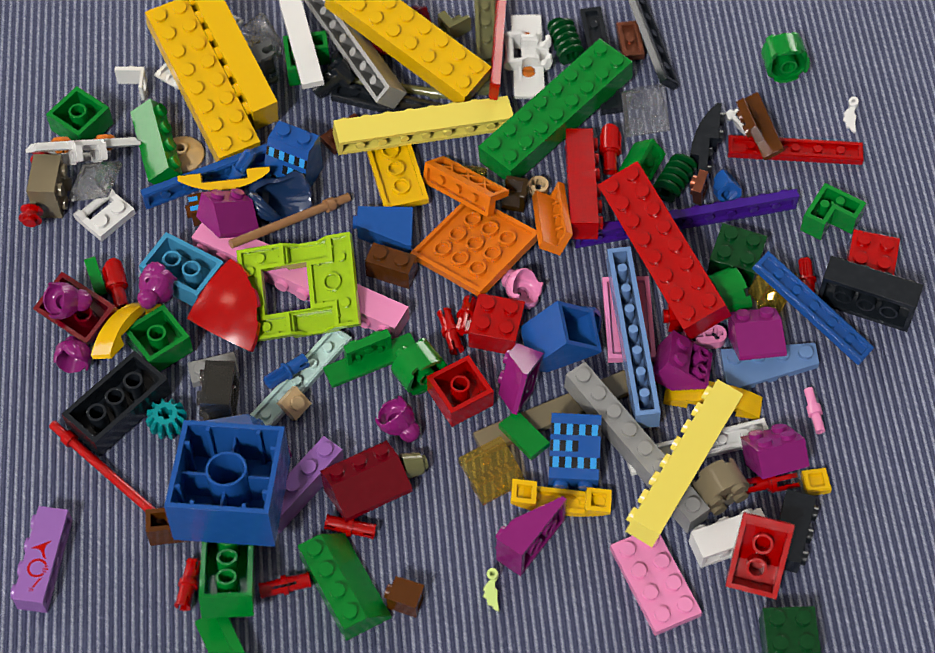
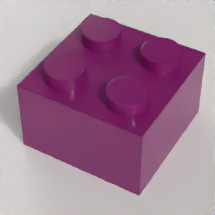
M775 424L771 429L764 431L753 430L748 435L740 437L745 465L761 479L809 467L805 438L787 424Z

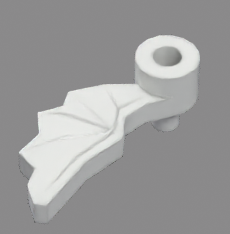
M857 97L849 99L850 108L845 111L843 118L846 128H849L853 133H856V115L854 112L859 105Z
M730 109L725 112L727 121L733 120L737 129L744 136H747L742 128L743 124L735 115L739 110L735 109L732 111Z

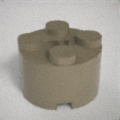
M728 458L729 462L727 463L721 459L708 465L698 473L700 478L696 482L693 478L690 483L691 487L710 508L709 512H712L714 516L722 514L727 509V506L732 503H740L749 496L747 493L749 483L732 458Z

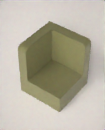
M444 10L438 14V28L453 39H456L471 31V17L469 15L464 17L457 15L451 18Z

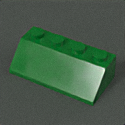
M319 534L297 545L300 559L307 572L309 571L314 585L345 641L392 618L345 534Z

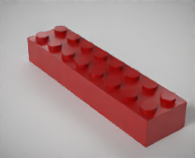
M638 161L598 184V187L690 340L732 316Z

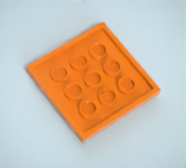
M460 203L410 254L417 256L418 263L478 296L481 293L486 294L538 241L537 231L496 208L493 216L486 217Z

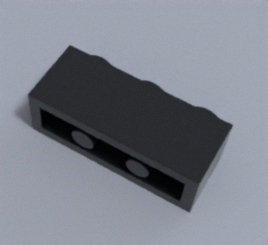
M790 489L786 490L779 521L795 524L784 570L797 574L800 565L805 566L809 551L804 550L806 543H811L814 529L809 527L811 521H816L819 507L815 506L816 496Z

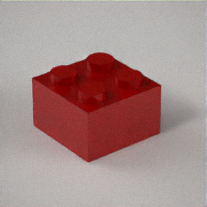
M854 229L846 260L894 275L900 238Z
M483 293L478 294L468 332L469 347L505 354L507 350H512L519 341L520 327L523 325L525 317V301Z
M469 355L427 376V391L451 427L494 405V391Z

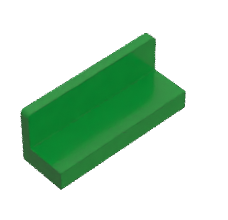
M653 138L635 142L618 172L638 161L651 181L666 153Z
M228 617L202 618L195 621V625L208 653H245Z

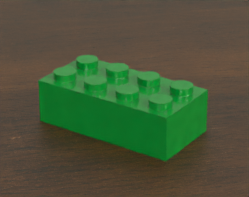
M202 542L199 583L201 619L254 616L256 545Z

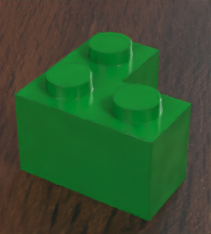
M326 31L310 32L319 65L330 64ZM288 35L283 36L289 86L301 85Z
M824 183L804 214L800 231L819 240L822 239L830 225L852 234L862 219L866 202Z

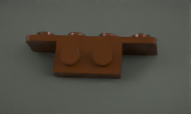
M756 92L745 99L742 98L736 101L739 108L736 114L741 123H745L742 128L748 138L753 137L763 159L766 161L783 152L784 147L760 94Z

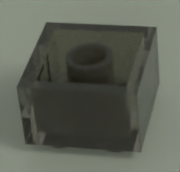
M206 360L205 368L200 370L199 377L202 389L197 391L196 403L200 406V417H203L204 421L236 416L240 382L235 361Z

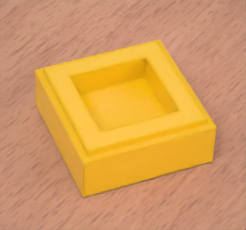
M826 467L801 471L800 475L805 494L815 496L831 493L832 488Z

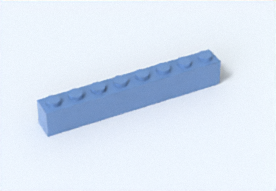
M631 246L607 249L606 266L632 416L641 428L659 427L661 411Z

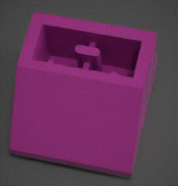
M673 330L657 346L653 367L655 381L671 391L706 389L709 384L713 353Z

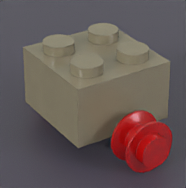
M48 152L32 153L33 156L30 159L32 165L26 190L30 202L21 206L20 211L22 213L19 215V221L26 227L40 225L42 218H63L64 209L67 210L68 208L67 192L71 191L72 180L67 175V164H64L61 155Z

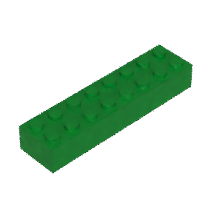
M597 40L478 146L480 162L504 181L506 176L522 178L565 139L566 129H576L603 102L605 103L632 78L633 61L603 40Z

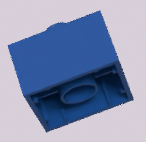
M183 421L164 504L173 540L275 547L291 462L284 426Z

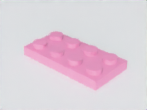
M636 276L651 362H654L656 348L649 276ZM602 277L608 363H623L609 277Z
M659 535L653 547H650L634 536L610 545V551L655 636L701 617L702 611L661 535Z

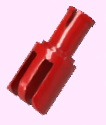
M611 123L605 124L600 134L599 153L604 157L603 173L605 175H615L617 173V157L622 153L621 133L618 127Z
M118 258L108 259L104 264L101 274L106 291L112 295L113 303L119 310L129 304L125 292L128 287V281L122 262Z
M796 472L761 479L759 476L747 478L746 480L749 485H754L749 487L747 493L750 494L763 490L777 493L787 489L799 488L800 482L777 486V482L797 478L798 474Z

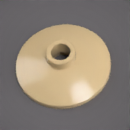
M188 136L173 138L177 145L178 158L182 163V173H188L197 169L204 160L202 144Z

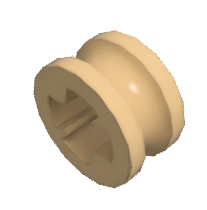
M543 176L532 177L529 180V194L533 196L536 190L548 194V180ZM536 185H541L540 189H535Z

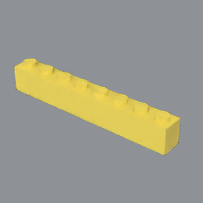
M498 96L497 100H490V98L473 99L467 102H451L446 105H430L425 108H409L404 111H388L382 114L341 118L333 122V136L338 155L494 133L513 116L508 96Z
M718 379L713 387L707 386L701 396L704 399L703 404L700 402L696 404L691 413L694 416L693 420L687 419L681 429L684 435L682 438L677 436L672 443L670 449L673 450V453L671 455L666 453L659 466L663 468L660 473L655 471L648 484L652 486L651 489H644L637 502L641 504L638 509L633 507L626 520L630 524L625 532L653 547L736 408L743 393Z

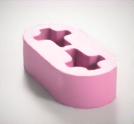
M716 324L694 337L696 339L694 343L706 349L721 348L726 341V329ZM683 331V332H682V335H684V336H686V337L688 338V336L686 335L685 331ZM716 333L719 339H715V337L712 336V334Z

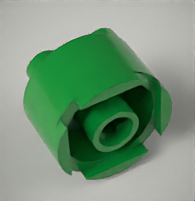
M799 33L772 34L766 38V43L761 49V56L768 76L774 78V81L778 83L792 82L798 79L799 74L802 72L805 74L808 71L810 59Z
M731 266L708 276L729 312H735L739 309H752L751 296H746L745 291L748 287L736 267L733 268Z
M422 338L409 347H400L395 352L396 359L392 364L391 371L408 393L420 395L427 392V376L446 367L447 364L426 338Z

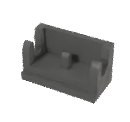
M269 39L249 48L270 86L278 81V76L270 79L267 78V75L276 72L273 59L275 52L272 51V42Z

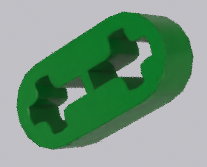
M95 256L84 259L94 292L99 296L107 294Z

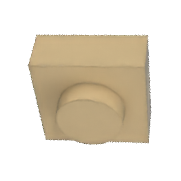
M292 386L277 402L279 407L292 421H296L312 404L297 386Z

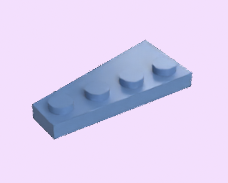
M816 344L786 345L787 356L739 361L733 348L721 349L720 359L724 383L747 390L759 383L766 381L770 383L777 381L779 377L786 375L790 377L816 369L819 366Z

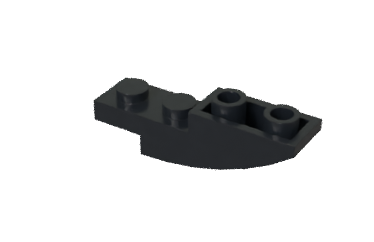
M716 103L703 117L695 132L691 146L690 157L697 163V175L700 169L708 171L709 179L711 178L712 165H708V160L712 161L713 152L717 151L718 143L722 144L724 130H720V126L724 125L725 112H721L722 103Z

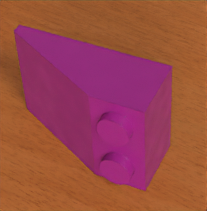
M563 496L512 519L507 526L503 525L495 537L497 539L495 547L496 560L519 576H522L565 521L567 499Z

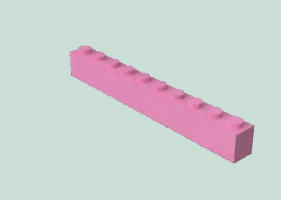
M203 223L200 224L192 235L193 246L224 261V264L230 258L237 261L236 250L269 245L255 239L232 249L229 245V240L233 238H219ZM307 267L292 270L282 268L264 271L265 282L274 285L280 291L294 294L302 301L307 300L310 302ZM357 284L361 317L360 327L369 328L374 331L388 329L391 338H397L409 320V306Z

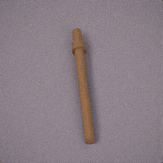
M348 193L335 198L329 197L322 200V203L230 239L229 245L233 249L322 212L329 213L336 210L337 206L350 202L351 197Z

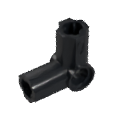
M338 50L331 54L330 65L322 73L324 85L312 87L314 94L320 99L339 86L345 87L349 85L356 77L351 66Z

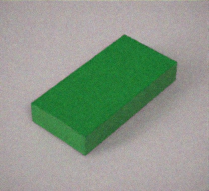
M520 412L517 415H509L498 425V428L531 461L550 446V442Z

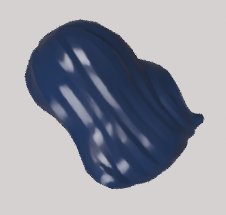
M299 171L290 172L279 178L258 179L249 186L248 193L246 194L253 200L256 216L269 222L278 221L312 207L311 187L305 176Z

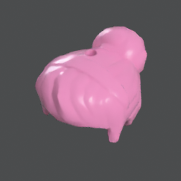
M528 268L509 269L501 278L502 285L506 288L509 299L525 301V309L527 310L534 308L539 302L538 297L541 295L544 283L538 281L532 270Z

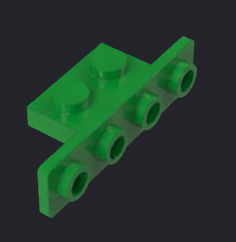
M388 329L375 331L365 338L352 340L343 346L344 359L324 366L323 371L331 387L334 388L392 365L396 359L395 352L402 346L409 347L415 341L411 333L391 340Z

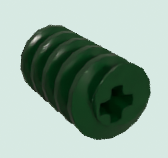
M558 17L548 22L547 29L559 62L563 65L573 63L584 53L574 21L570 18Z
M684 154L672 155L657 181L653 184L661 200L673 203L675 198L681 195V191L685 189V185L690 181L689 178L694 175L693 172L698 168L697 163L691 157Z

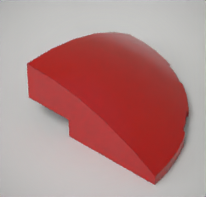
M230 258L202 290L187 319L209 332L253 352L261 326L260 322L257 321V308L261 306L258 291L252 287L248 279L250 274L240 263Z

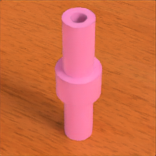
M808 387L804 389L808 404L806 407L809 418H812L816 434H822L825 432L821 417L823 414L820 403H817L814 389Z

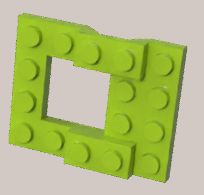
M351 232L326 235L317 241L300 244L278 243L236 250L237 262L250 274L248 279L252 287L258 291L261 306L257 308V321L260 322L261 326L257 342L292 336L294 338L338 332L343 328L361 326ZM307 267L311 308L268 315L264 271L282 268L292 270Z

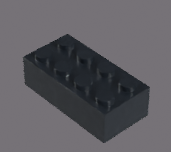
M831 256L818 296L833 309L907 332L924 285L914 280L894 276L889 272L872 269L867 265H859L844 258Z
M133 351L66 409L62 416L67 428L100 457L147 415V410L153 409V402L160 404L161 399H165L172 392L168 379L136 351Z

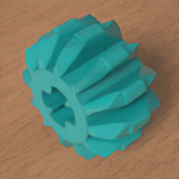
M162 398L160 404L153 402V409L147 410L146 413L148 417L146 418V424L150 428L151 434L153 436L158 434L161 440L166 435L171 440L174 433L180 435L183 421L188 417L187 411L184 410L181 402L175 403L173 398L168 402H165Z

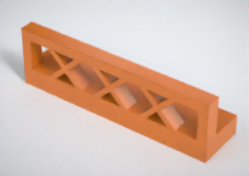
M445 156L425 162L423 182L486 217L494 215L497 200L509 195L508 189Z
M558 181L551 195L536 190L532 196L539 248L560 256L573 233L565 185Z

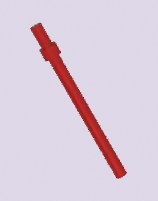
M56 420L50 423L49 428L60 437V441L65 446L73 448L144 512L145 509L155 508L78 440L76 434L71 430L67 431Z

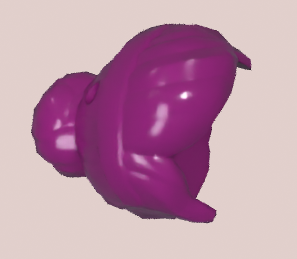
M152 261L150 264H147L139 277L140 292L137 295L140 306L145 309H151L156 304L166 303L171 300L174 293L173 283L178 280L177 277L165 269V266L160 262Z
M49 282V286L43 294V304L50 313L48 316L52 319L62 320L76 313V311L89 309L92 304L90 293L83 289L78 290L65 282Z
M69 336L64 341L58 343L53 360L66 373L80 372L85 367L86 371H88L92 362V351L85 343L74 336Z
M399 395L398 399L389 400L382 405L378 413V419L377 417L375 418V422L381 431L390 435L400 436L405 442H413L418 439L420 426L415 422L413 408L402 396Z

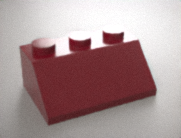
M61 272L54 282H65L78 290H86L92 297L91 307L85 311H76L72 316L62 320L52 319L48 316L50 313L45 309L42 296L33 307V310L88 346L96 341L106 321L118 309L109 301L64 272Z
M387 440L320 470L324 491L345 522L413 492L400 458Z

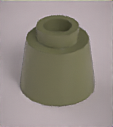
M419 452L401 453L398 455L408 479L422 475L424 470L428 469L426 456L421 455Z

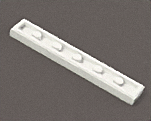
M278 0L302 89L324 85V79L302 1Z
M765 418L724 427L706 458L742 450L740 437L748 435L753 430L764 431L769 429ZM674 440L656 444L664 455L666 453L670 455L673 453L670 447ZM627 463L631 476L637 475L635 469Z

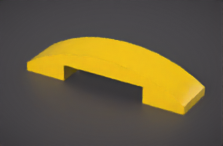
M270 166L247 168V178L202 182V174L198 173L179 175L177 179L179 182L194 188L228 190L257 181L270 172Z
M135 302L117 310L106 321L99 332L92 349V358L112 359L124 346L121 336L137 319L160 307L161 304H156L151 309H145L138 302Z
M709 381L708 385L713 387L715 382ZM729 385L743 393L734 409L736 412L735 416L754 420L760 419L763 397L751 391ZM666 388L663 404L687 408L688 404L696 405L698 402L703 404L704 399L701 396L706 389L671 391Z
M512 479L510 503L515 506L532 511L563 496L567 499L565 516L591 517L610 515L612 490L587 487L586 491L542 487L537 486V481Z

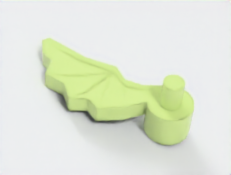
M490 568L487 571V577L490 581L483 589L485 591L483 597L487 600V605L492 606L498 612L500 611L498 590L495 588L499 573L495 568Z

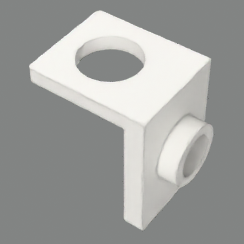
M134 66L115 67L114 71L118 84H139L141 100L145 101L148 81L145 68Z

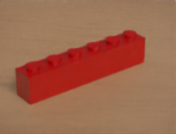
M593 128L566 129L565 153L568 209L573 233L570 239H598V230H603V216H598V214L602 213V200H597V198L601 197V190L598 184H596V182L600 181V169L595 168V166L599 165V154L594 153L598 149V139L593 138Z

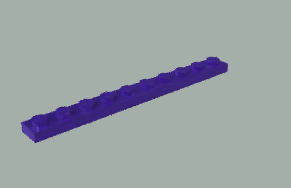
M784 189L776 193H762L748 198L740 197L731 201H717L713 204L695 205L680 210L673 209L669 213L678 228L682 230L793 210L797 207L799 194L797 189ZM619 221L603 222V230H598V239H573L576 249L626 240L629 237Z

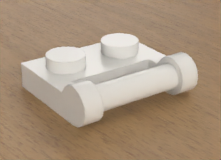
M110 186L102 190L103 193L82 210L78 209L73 213L74 218L101 242L136 214L135 209L119 197ZM107 200L111 201L109 205L92 219L87 218Z

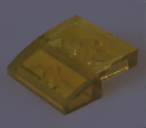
M501 436L458 458V463L469 478L471 487L482 505L510 492L512 479L525 480L514 456Z

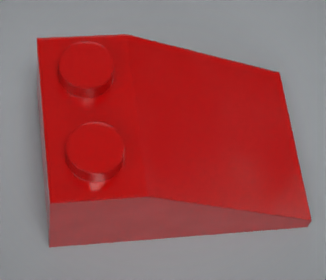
M743 512L726 576L725 587L777 599L795 524Z

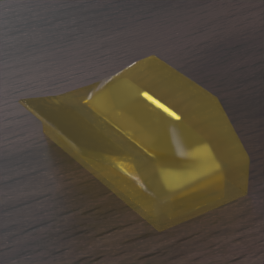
M759 275L756 276L748 290V293L755 299L758 309L762 307L776 308L778 314H780L787 302Z

